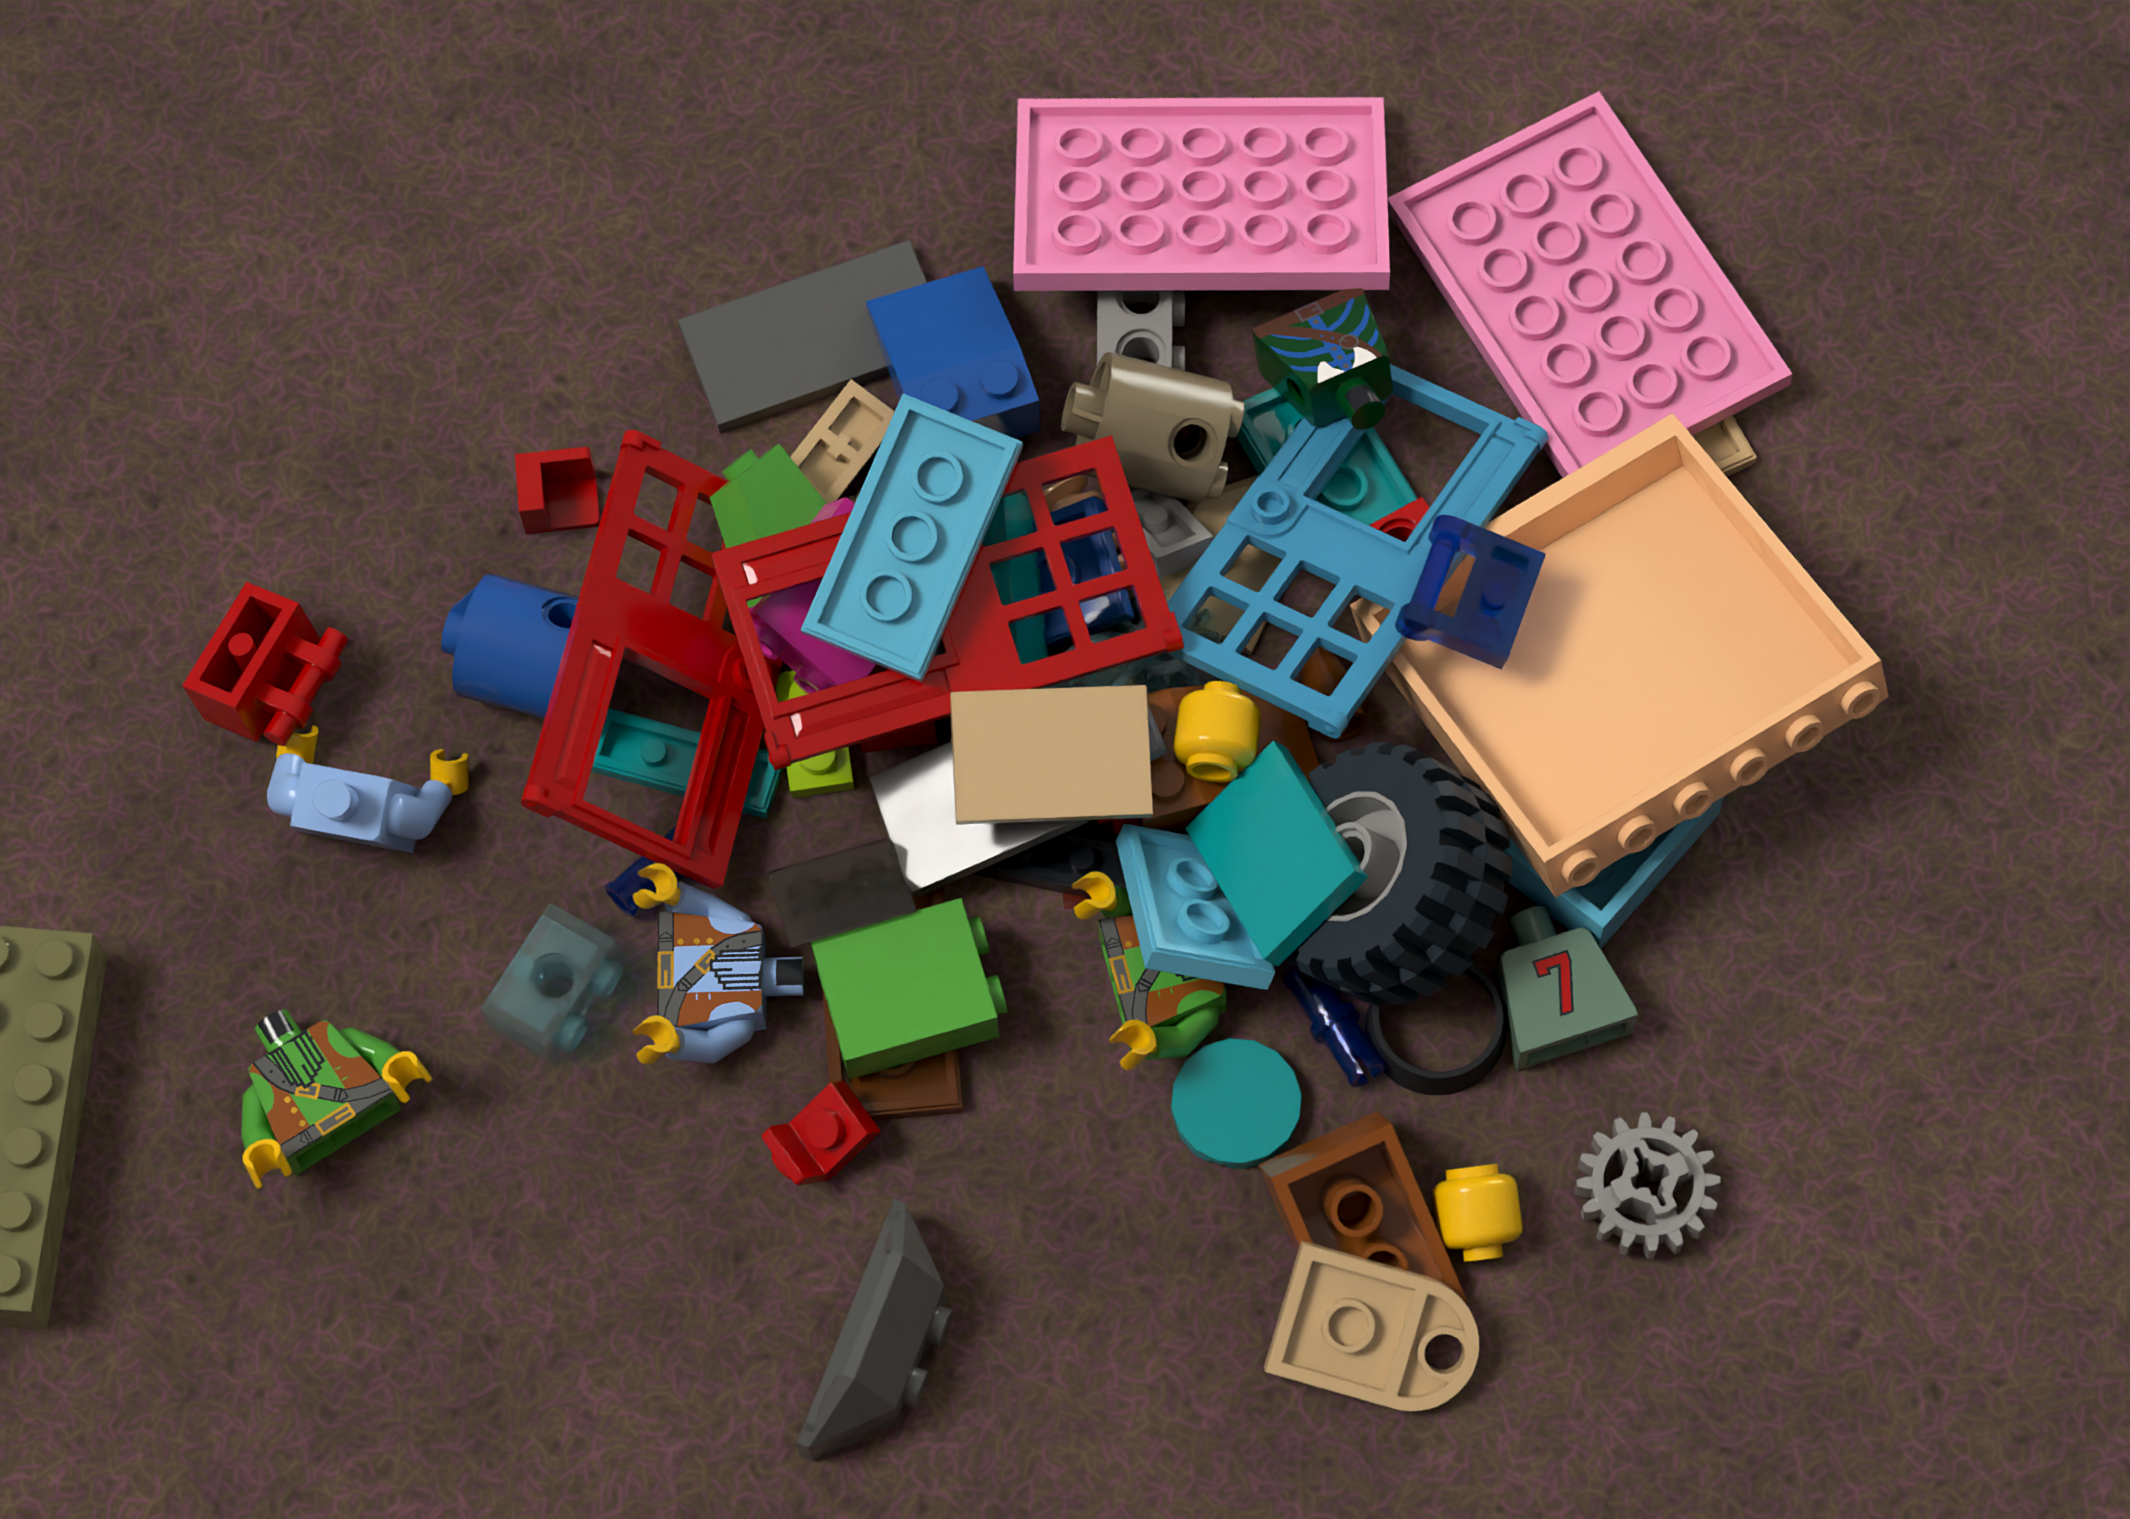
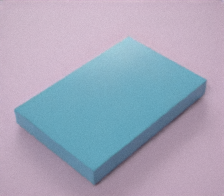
M1123 824L1116 843L1145 968L1267 990L1275 975L1274 965L1264 960L1191 837L1185 834Z

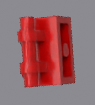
M246 582L182 687L205 721L255 742H258L263 733L273 743L285 746L296 728L303 729L313 713L310 704L324 681L331 682L342 666L338 658L348 644L349 639L342 632L331 627L326 629L320 639L300 603Z

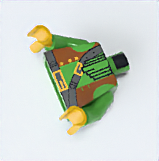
M1098 871L1088 873L1073 883L1072 888L1075 890H1085L1092 900H1084L1076 905L1074 913L1082 920L1090 919L1100 911L1107 917L1098 920L1099 940L1122 1021V1026L1109 1038V1042L1111 1044L1123 1042L1129 1047V1052L1120 1060L1121 1067L1124 1070L1130 1071L1136 1068L1144 1059L1161 1060L1188 1056L1217 1027L1219 1016L1226 1012L1227 995L1224 983L1146 969L1127 888L1115 886L1104 873Z
M281 1009L269 1014L255 1027V1032L268 1051V1054L253 1062L248 1068L253 1084L248 1087L242 1098L241 1139L245 1148L243 1163L254 1186L257 1189L262 1188V1176L272 1169H281L286 1178L292 1174V1171L296 1176L402 1110L394 1093L401 1102L406 1103L411 1099L405 1091L406 1086L418 1078H423L429 1083L432 1080L431 1075L414 1053L410 1051L401 1052L392 1044L356 1028L350 1027L337 1031L329 1021L323 1020L302 1032L287 1009Z

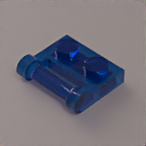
M1451 515L1437 516L1434 519L1428 536L1432 544L1410 603L1404 604L1401 607L1395 622V628L1402 636L1414 641L1430 640L1502 670L1509 657L1546 553ZM1462 551L1474 556V560L1453 616L1450 617L1436 611L1435 607L1455 554Z

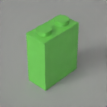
M962 898L811 940L815 964L849 1080L999 1037L997 1015L1007 1013L1003 991L997 975L985 978L979 956L989 953L983 925L979 916L967 918Z

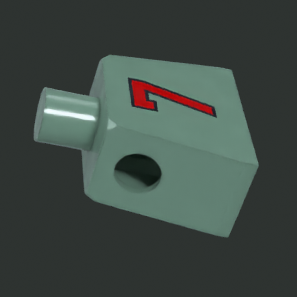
M1545 906L1531 907L1511 917L1510 923L1519 947L1508 950L1500 955L1497 976L1513 1062L1517 1071L1634 1032L1638 1017L1636 1008L1593 935L1586 927H1580L1556 935Z

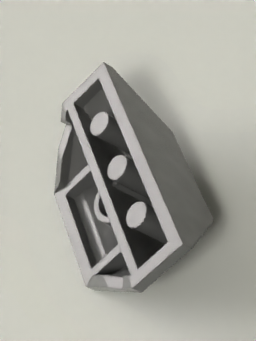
M893 1198L871 1258L796 1444L801 1458L814 1462L900 1422L905 1407L909 1406L916 1409L922 1399L929 1378V1371L921 1368L929 1345L940 1348L943 1344L952 1320L953 1310L945 1307L947 1300L943 1282L905 1202Z

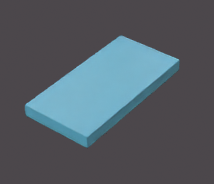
M902 394L802 625V634L922 683L1023 448L1022 441Z

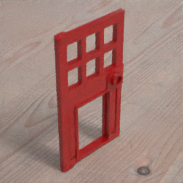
M626 430L621 442L618 460L527 784L524 787L520 803L523 807L549 818L554 815L651 861L664 864L671 870L715 890L723 886L764 729L735 635L722 629L727 606L711 558L712 552L687 540L697 499L712 506L710 497L728 481L661 448L662 442L640 431ZM644 473L677 489L667 530L634 514ZM627 535L660 551L650 594L618 579L616 576ZM724 540L721 546V550L726 549ZM680 561L711 576L713 579L702 619L669 602ZM764 656L775 691L783 661L780 658L773 660ZM622 657L710 699L673 841L583 800Z
M1112 435L1015 464L1001 498L1024 493L1037 532L987 547L981 544L940 641L944 653L933 656L922 683L892 670H886L778 703L747 601L823 579L851 512L711 553L714 568L766 731L764 733V740L769 753L768 758L773 765L774 771L789 767L791 764L950 717L951 692L1043 689L1160 653H1170L1184 649L1183 636L1174 612L1169 611ZM1094 472L1107 511L1055 526L1042 486ZM1113 530L1126 570L1079 584H1073L1060 545ZM1043 551L1056 590L1012 604L1002 605L990 566ZM1132 588L1146 628L1093 643L1080 603ZM1061 609L1064 613L1075 649L1027 664H1021L1009 624Z

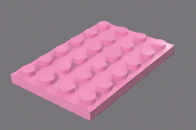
M1599 91L1387 198L1388 213L1523 419L1542 427L1548 433L1549 439L1543 449L1562 478L1672 413L1693 436L1791 385L1792 372Z
M1384 97L1018 99L1014 291L1344 290L1362 288L1363 290H1389L1390 259Z

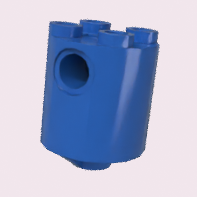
M492 573L484 575L476 587L452 606L442 633L441 650L443 653L454 657L452 680L453 690L456 695L545 719L579 596Z

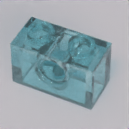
M549 903L481 1007L480 1011L487 1027L554 1065L563 1050L571 1053L581 1042L589 1024V1020L585 1018V1015L597 996L603 1000L608 998L621 978L623 966L619 962L622 957L616 939ZM565 977L573 981L570 991L564 996L548 998L541 994L544 985L551 979Z

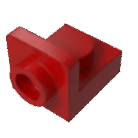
M845 1080L830 1082L789 1123L770 1126L761 1137L772 1152V1160L776 1168L785 1177L792 1180L794 1184L800 1186L828 1181L834 1177L881 1130Z

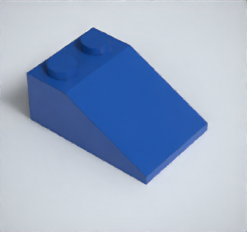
M984 266L866 301V307L899 401L902 394H906L1014 439L1041 432L1039 398L1020 345Z

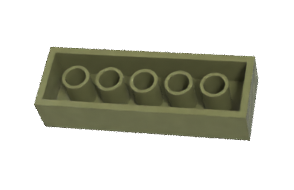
M0 926V1327L47 1331L107 962V955L93 933Z

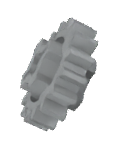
M1648 1112L1641 1113L1637 1128L1630 1129L1627 1123L1619 1117L1613 1123V1139L1600 1132L1594 1134L1591 1146L1598 1156L1593 1154L1581 1155L1578 1169L1590 1177H1583L1576 1181L1575 1195L1588 1197L1591 1200L1582 1206L1580 1216L1583 1221L1596 1218L1601 1220L1596 1236L1600 1242L1608 1239L1612 1234L1621 1237L1619 1244L1620 1254L1626 1255L1631 1250L1633 1243L1643 1244L1646 1258L1654 1259L1658 1243L1665 1242L1673 1254L1681 1251L1683 1245L1682 1232L1697 1240L1702 1235L1705 1226L1698 1216L1713 1218L1718 1203L1706 1196V1194L1718 1191L1721 1183L1720 1176L1704 1174V1171L1712 1165L1715 1156L1712 1150L1695 1153L1693 1147L1699 1133L1694 1129L1684 1134L1681 1138L1673 1133L1675 1118L1668 1116L1663 1122L1661 1129L1652 1127ZM1648 1147L1661 1149L1671 1155L1667 1156L1650 1150ZM1617 1156L1622 1176L1612 1180L1610 1186L1604 1188V1172L1610 1162ZM1638 1174L1643 1175L1648 1183L1660 1181L1657 1196H1652L1647 1187L1637 1190L1634 1188ZM1690 1183V1201L1686 1208L1678 1215L1676 1212L1677 1204L1672 1195L1684 1189V1186ZM1629 1214L1643 1219L1648 1225L1632 1222L1622 1215Z

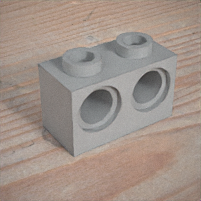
M1185 290L1098 291L1097 365L1104 353L1112 352L1136 359L1146 358L1155 364L1185 371V346H1172L1173 327H1185ZM1137 302H1146L1156 307L1147 314H1136L1127 309Z

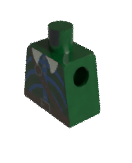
M1362 288L1340 290L1252 328L1258 371L1311 425L1323 426L1346 416L1354 428L1365 430L1373 427L1383 418L1385 406L1381 400L1388 398L1393 392L1390 361L1387 348Z

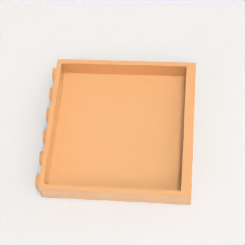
M1673 413L1490 521L1385 669L1387 675L1461 773L1480 785L1481 791L1490 795L1500 811L1501 818L1499 820L1506 823L1508 835L1555 898L1573 887L1589 883L1601 870L1629 853L1642 851L1657 836L1685 819H1693L1700 816L1715 801L1740 786L1755 783L1764 776L1768 769L1797 752H1804L1813 748L1820 742L1823 736L1851 719L1866 716L1876 708L1878 703L1889 697L1881 659ZM1362 597L1350 604L1364 643L1370 641L1391 610Z

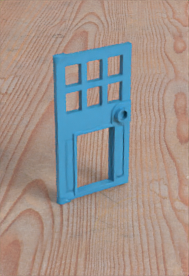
M1391 364L1393 392L1388 398L1381 400L1384 405L1393 394L1481 434L1478 441L1406 542L1315 501L1367 429L1357 430L1346 416L1323 426H1313L1303 417L1261 476L1257 477L1227 518L1225 525L1167 602L1169 611L1175 614L1184 643V649L1167 654L1223 681L1233 683L1240 689L1307 720L1308 727L1331 738L1340 737L1366 696L1532 460L1549 439L1548 433L1534 423L1520 417L1516 420L1508 418ZM1248 544L1282 559L1259 592H1255L1224 577ZM1302 569L1336 584L1312 618L1278 603V600ZM1354 595H1359L1391 610L1368 643H1363L1331 628ZM1209 596H1214L1245 611L1222 644H1217L1186 629ZM1264 621L1299 636L1276 670H1271L1240 655ZM1317 647H1322L1353 662V665L1330 696H1326L1294 681Z

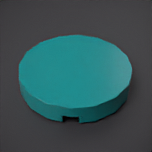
M1228 1038L1205 1045L1185 1061L1173 1084L1171 1114L1180 1139L1195 1156L1209 1163L1212 1161L1218 1165H1227V1168L1246 1169L1275 1157L1288 1146L1299 1123L1301 1091L1294 1070L1277 1051L1255 1040Z

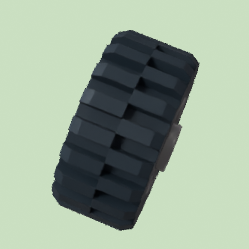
M1390 742L1372 743L1366 745L1365 750L1357 746L1336 755L1337 762L1335 764L1324 762L1308 774L1311 779L1309 783L1336 824L1337 832L1342 834L1361 864L1359 867L1369 878L1285 960L1298 967L1301 972L1363 1002L1376 1005L1389 1002L1393 1005H1399L1418 999V992L1428 996L1447 986L1445 978L1451 974L1456 977L1462 975L1474 963L1470 956L1478 946L1486 948L1495 933L1490 930L1491 924L1496 914L1503 915L1508 900L1507 894L1503 893L1504 881H1511L1512 859L1504 854V850L1510 848V839L1506 823L1499 820L1501 817L1498 806L1490 795L1481 791L1480 785L1418 749L1404 744L1395 746Z

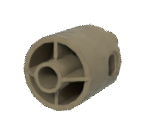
M1107 352L1104 353L1099 361L1089 386L1074 382L1070 387L1062 414L1061 429L1063 432L1077 435L1075 446L1112 435L1129 487L1197 504L1201 503L1206 496L1218 499L1224 489L1228 464L1221 461L1227 437L1235 438L1240 430L1244 414V402L1233 399L1232 388L1229 382ZM1192 424L1188 440L1182 445L1174 447V438L1177 432L1182 427ZM1094 472L1083 474L1084 476L1097 479Z

